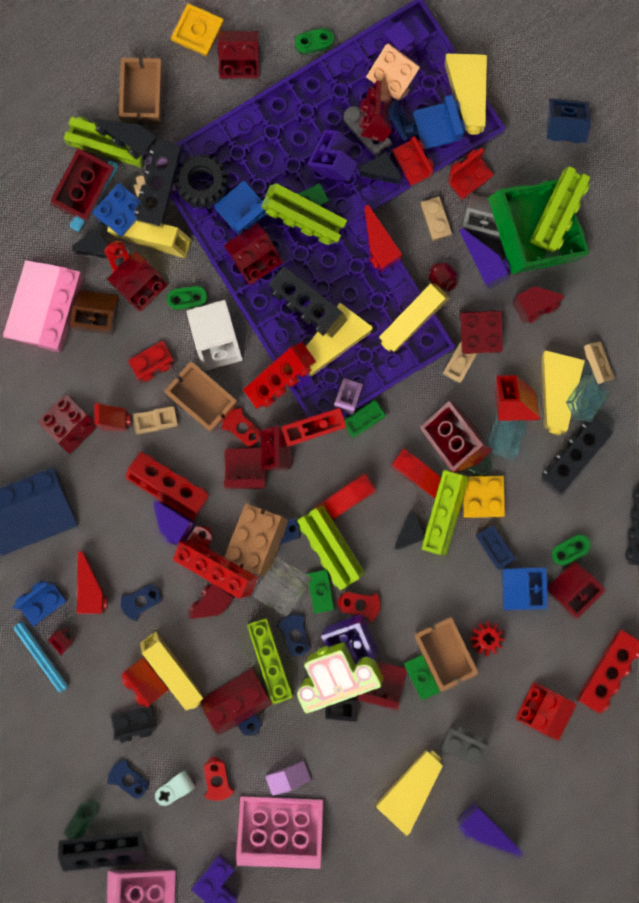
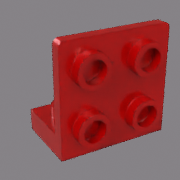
M483 148L478 151L474 149L466 156L468 159L462 163L458 161L450 168L452 171L449 173L447 183L461 200H464L494 176L482 160L485 152Z

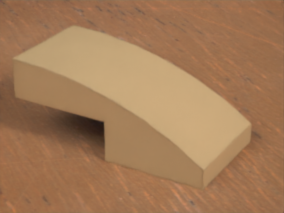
M174 406L132 415L135 435L178 426Z

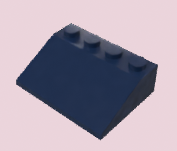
M53 467L0 488L1 556L78 526L57 469Z

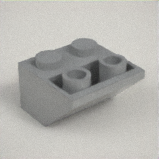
M470 194L462 228L472 236L500 242V235L488 198Z

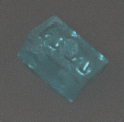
M585 374L566 403L574 420L591 422L610 394L608 391L599 390L593 376Z
M497 415L487 442L493 449L490 454L513 462L514 457L519 452L520 439L524 437L526 432L525 423L521 420L498 421Z

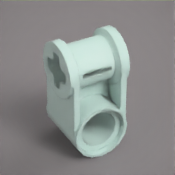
M184 770L156 791L155 799L158 804L167 806L195 789L196 786ZM162 790L164 792H170V795L168 796L169 801H167V799H161L160 796L162 795Z

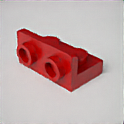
M415 136L411 137L409 142L392 150L410 187L432 177L434 169L432 160L426 158L424 154L425 148L421 140L417 141Z
M163 341L127 360L139 382L144 381V383L152 380L155 377L154 374L159 371L163 373L173 367L172 364L175 363Z

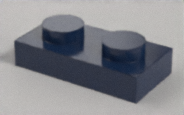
M493 525L475 536L497 570L515 560Z

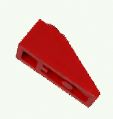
M366 205L364 214L371 257L369 260L375 269L379 268L382 272L402 258V253L370 206Z
M95 403V425L101 430L127 431L128 426H131V414H128L125 408Z
M337 408L285 424L281 428L287 446H291L344 429L346 424L341 409Z
M403 448L392 463L391 468L436 499L441 477Z
M364 474L315 508L323 505L332 520L373 495L376 490Z
M78 552L77 614H105V609H108V597H105V592L86 553Z

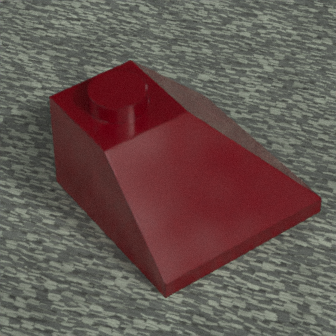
M274 426L261 430V471L291 470L294 461L293 455L291 454L290 446H287L280 427Z

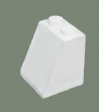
M225 300L186 311L196 350L204 371L242 361Z

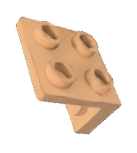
M386 44L366 77L373 83L380 80L393 98L401 100L410 91L408 86L417 74L420 66L392 45Z

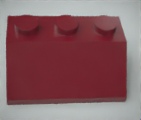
M78 148L50 200V205L68 215L86 221L114 167Z
M448 401L420 427L421 431L453 473L478 464L493 451L463 410L451 401Z
M253 668L206 695L201 700L203 711L214 732L219 736L272 704Z

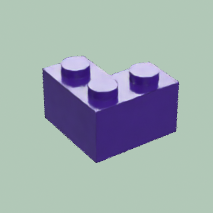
M416 16L405 24L400 20L384 32L383 48L386 44H390L411 59L414 52L417 50L422 51L428 46L430 33Z
M324 129L307 165L322 177L349 181L357 165V162L348 156L353 143L338 131Z
M362 614L324 627L321 637L325 646L332 647L345 643L355 664L363 657H370L375 660L378 650Z
M219 853L191 890L206 903H236L238 896L224 885L225 881L234 872L236 866Z

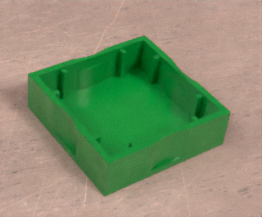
M559 179L545 181L533 186L522 185L500 189L488 197L512 275L577 262L590 254L576 213H573L571 218L573 223L570 229L564 232L562 237L564 242L559 250L556 249V251L550 253L529 242Z

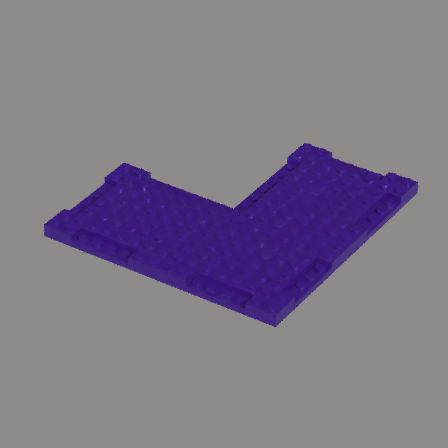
M423 0L410 2L175 144L182 148L178 167H182L181 162L184 159L189 161V156L192 155L193 158H196L197 154H201L202 157L208 154L211 159L215 157L218 163L221 162L228 180L227 193H224V197L242 181H245L262 201L270 185L279 184L299 194L320 183L329 200V203L321 207L347 220L345 227L339 230L338 234L341 235L339 241L326 245L318 241V237L302 233L301 228L286 225L283 223L284 220L279 217L273 218L265 215L257 224L266 232L283 263L249 285L224 248L226 243L238 235L215 210L214 204L211 205L210 209L203 207V210L198 209L197 206L195 208L190 207V204H186L183 198L180 197L176 186V179L174 180L176 190H172L170 196L273 362L294 345L303 342L307 346L317 333L315 330L316 326L312 322L307 324L300 318L301 314L298 311L293 313L286 307V302L283 299L278 301L272 296V289L268 284L283 267L290 270L334 306L337 307L341 303L373 327L372 332L316 374L313 376L309 374L304 377L300 376L298 378L300 381L289 388L306 417L334 410V404L343 378L363 384L356 410L455 349V345L435 314L397 351H388L381 344L382 340L379 337L412 304L421 292L401 260L382 272L379 268L375 269L369 260L371 257L364 209L366 205H369L372 211L412 188L397 163L392 150L409 142L413 136L416 137L417 141L420 139L417 134L410 136L407 140H403L392 122V130L388 135L392 145L388 148L385 147L381 151L382 154L387 153L401 175L399 185L360 176L361 167L377 157L367 149L344 122L345 111L354 106L360 108L361 100L366 98L369 88L375 84L366 76L384 49V32L400 20L405 24L414 16L418 18L430 33L428 46L422 51L417 50L414 52L413 57L410 59L420 66V69L408 86V89H410L408 94L399 100L400 108L410 124L414 122L413 112L415 110L442 104L445 96L453 95L445 68L446 54H457V52ZM487 99L485 128L483 132L479 134L464 132L460 141L424 151L426 158H430L434 164L433 174L474 149L477 150L504 134L506 128ZM324 129L338 131L353 143L348 156L357 162V165L349 181L322 177L307 165ZM374 140L372 143L377 145L380 141ZM199 173L191 179L190 186L197 191H204L212 186L214 178L210 174ZM295 290L290 291L289 295H292ZM310 301L305 302L303 307L307 306ZM325 313L319 314L317 318L323 317ZM341 411V412H342V415H343V418L350 414V413Z

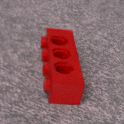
M301 342L290 347L246 386L243 391L256 409L263 406L268 408L276 402L274 400L276 397L279 398L288 392L286 389L288 386L291 388L300 381L298 379L300 376L304 377L312 371L310 367L316 363V360L304 343Z
M140 452L127 469L125 479L193 522L209 498V494L203 488L196 487L187 478L172 472L168 466L161 465L148 454L145 455ZM148 472H151V473H153L155 476H150V475H148L147 473H148ZM164 483H169L172 487H167ZM181 494H187L189 498H185Z
M193 539L179 542L173 557V561L238 599L251 596L259 578Z
M617 630L576 700L598 714H601L602 711L606 712L611 704L609 699L612 694H617L622 685L620 683L623 676L626 677L631 671V662L634 658L637 659L639 657V640L623 630ZM621 649L626 652V658L622 661L617 658V653ZM610 667H613L616 671L613 678H608L606 675V671ZM599 685L605 687V693L602 696L596 694V688Z

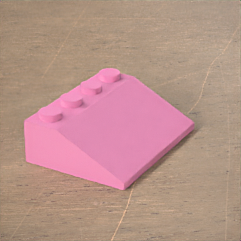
M25 261L3 337L62 353L70 326L73 304L84 278L81 272L60 266Z
M240 797L236 854L237 866L320 869L323 800Z
M152 869L108 870L107 903H175L176 871Z

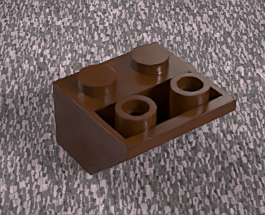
M79 290L72 308L71 328L78 331L113 335L119 295Z

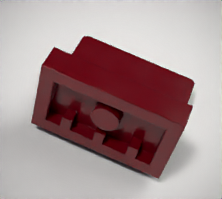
M502 311L458 312L459 321H461V346L463 354L503 351Z
M261 448L225 449L224 489H266L265 471H261Z
M375 661L384 678L382 686L358 695L357 700L398 711L407 670L402 667Z

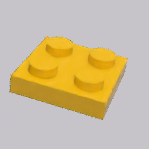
M187 3L173 32L171 41L207 57L224 23V19Z
M504 476L469 477L463 498V518L505 517Z

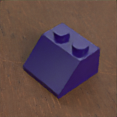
M155 500L153 505L159 533L164 535L163 540L171 545H178L179 542L188 540L197 523L165 503Z

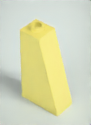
M446 54L445 68L454 100H457L460 106L459 118L464 121L465 132L479 134L485 128L487 55Z
M136 221L123 236H119L109 227L107 230L116 238L185 259L192 241L179 228L163 224V228H158Z
M430 284L379 337L382 340V346L388 351H397L450 297L437 284Z
M339 303L337 308L344 313L348 320L333 338H330L327 334L322 336L317 332L306 346L316 360V363L310 367L312 371L309 375L313 376L372 332L373 327Z
M545 350L541 357L544 428L549 429V433L561 435V433H565L568 430L585 360Z
M155 631L140 642L142 654L184 709L187 711L190 708H196L203 699L202 693L159 633Z
M425 750L376 804V808L406 836L410 834L442 768V764L439 762L441 758L433 750L430 753Z

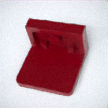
M64 395L38 422L55 442L69 454L77 449L97 428L95 422L68 395Z

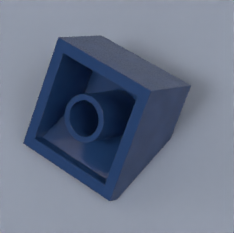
M549 99L546 124L547 139L556 142L563 140L572 143H587L591 124L589 102Z

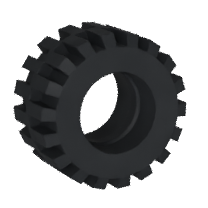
M197 154V157L193 158L191 155L188 157L189 161L184 159L181 162L182 167L179 166L177 169L178 174H176L175 179L178 192L186 204H190V207L195 208L197 206L200 210H203V207L210 209L212 204H217L224 197V193H227L228 180L221 162L218 163L215 157L211 159L208 154H205V157ZM207 173L214 178V182L207 190L197 191L190 186L191 179L196 174Z

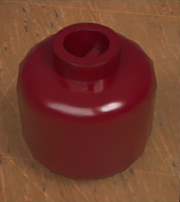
M447 262L435 263L430 268L429 281L432 284H437L444 292H450L458 284V273Z

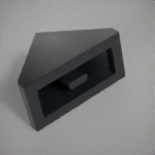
M386 152L363 165L360 170L361 177L396 185L400 183L401 175Z
M95 229L72 246V250L75 254L107 258L104 249L108 245Z
M409 512L393 549L399 550L424 540L425 537L415 512Z
M349 698L326 706L325 719L357 722L358 700Z

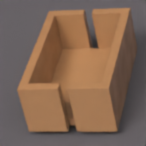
M121 58L120 121L140 124V120H142L143 124L162 125L164 68L162 60L158 58H143L145 69H142L139 58Z
M190 361L179 374L183 381L180 383L175 378L165 389L164 393L212 434L224 421L222 416L227 417L238 405V402Z
M245 503L225 558L247 571L267 578L289 520Z
M452 617L434 624L435 629L433 630L431 627H427L413 634L441 692L457 685L456 678L463 682L479 674Z

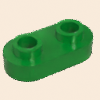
M327 28L300 33L295 39V48L301 54L327 50L334 43V35ZM325 35L328 38L326 40H322L320 37ZM307 40L308 43L304 45L301 41Z
M199 286L174 289L167 295V303L173 310L202 307L207 301L205 290ZM200 295L201 299L199 301H195L194 296ZM177 297L181 298V302L178 304L174 303V299Z
M576 535L554 547L551 552V559L557 565H566L586 554L590 549V541L584 535ZM576 542L582 543L581 549L576 548ZM562 551L564 553L563 559L558 558V552Z

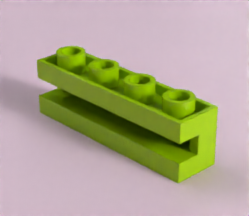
M81 116L70 118L69 132H66L63 138L66 145L142 168L143 160L140 158L134 159L127 153L129 150L123 146L119 148L112 143L111 137L108 135L104 137L95 130L94 123H90L88 119Z
M570 166L563 170L529 241L530 243L550 253L561 248L564 242L562 238L564 232L568 231L573 223V220H571L573 213L578 212L581 206L580 199L582 195L587 193L590 187L588 183L591 178L584 173L580 175L576 173V169Z
M279 184L270 185L261 205V208L266 210L267 215L283 219V223L288 226L301 228L302 233L308 236L314 235L319 238L318 241L326 245L339 241L341 236L338 234L339 230L344 228L347 222L346 219Z
M443 470L421 550L447 556L469 477Z
M323 505L297 520L299 529L309 539L312 550L319 555L322 566L329 571L332 576L331 580L336 587L342 590L366 575Z
M268 619L248 624L247 628L272 704L293 698Z

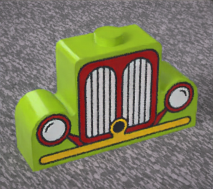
M345 643L332 647L324 646L318 649L317 652L310 654L306 660L305 667L310 677L304 679L298 690V699L307 714L382 686L384 678L377 663L370 657H363L355 664Z

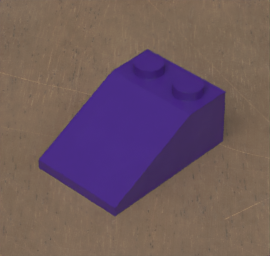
M463 228L459 230L488 290L510 279L508 274L511 273L506 259L501 260L497 253Z
M475 802L457 819L460 824L458 826L460 832L468 840L472 837L476 842L520 857L523 855L519 847Z

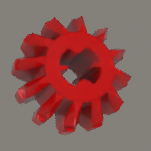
M486 621V628H484L482 623H478L480 631L475 628L472 629L477 634V637L470 636V640H477V642L471 646L472 648L480 646L477 650L478 654H481L484 648L485 656L490 655V649L496 655L497 650L495 647L503 649V646L498 642L505 641L506 639L498 636L504 631L501 629L496 632L498 628L497 623L490 629L491 623ZM486 633L493 637V640L489 641L490 644L483 641V636H486Z

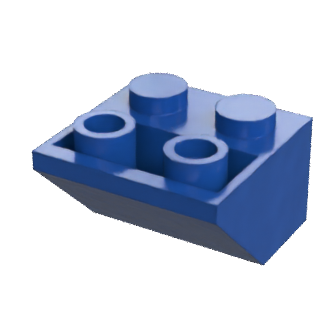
M546 568L502 569L503 610L548 609Z

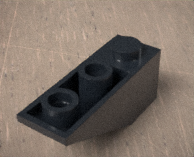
M96 118L93 120L96 127L95 130L104 137L106 135L111 137L112 143L119 148L123 146L129 150L127 153L136 160L140 158L145 161L150 153L151 145L156 143L157 137L141 125Z

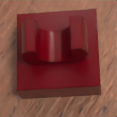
M68 628L62 631L58 629L48 640L61 656L69 650L76 639L75 636L71 639L65 637L69 630Z

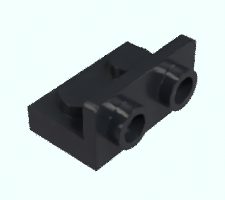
M151 705L147 708L145 706L110 715L115 735L113 736L114 740H120V743L131 741L132 736L140 735V738L152 736V731L157 729Z

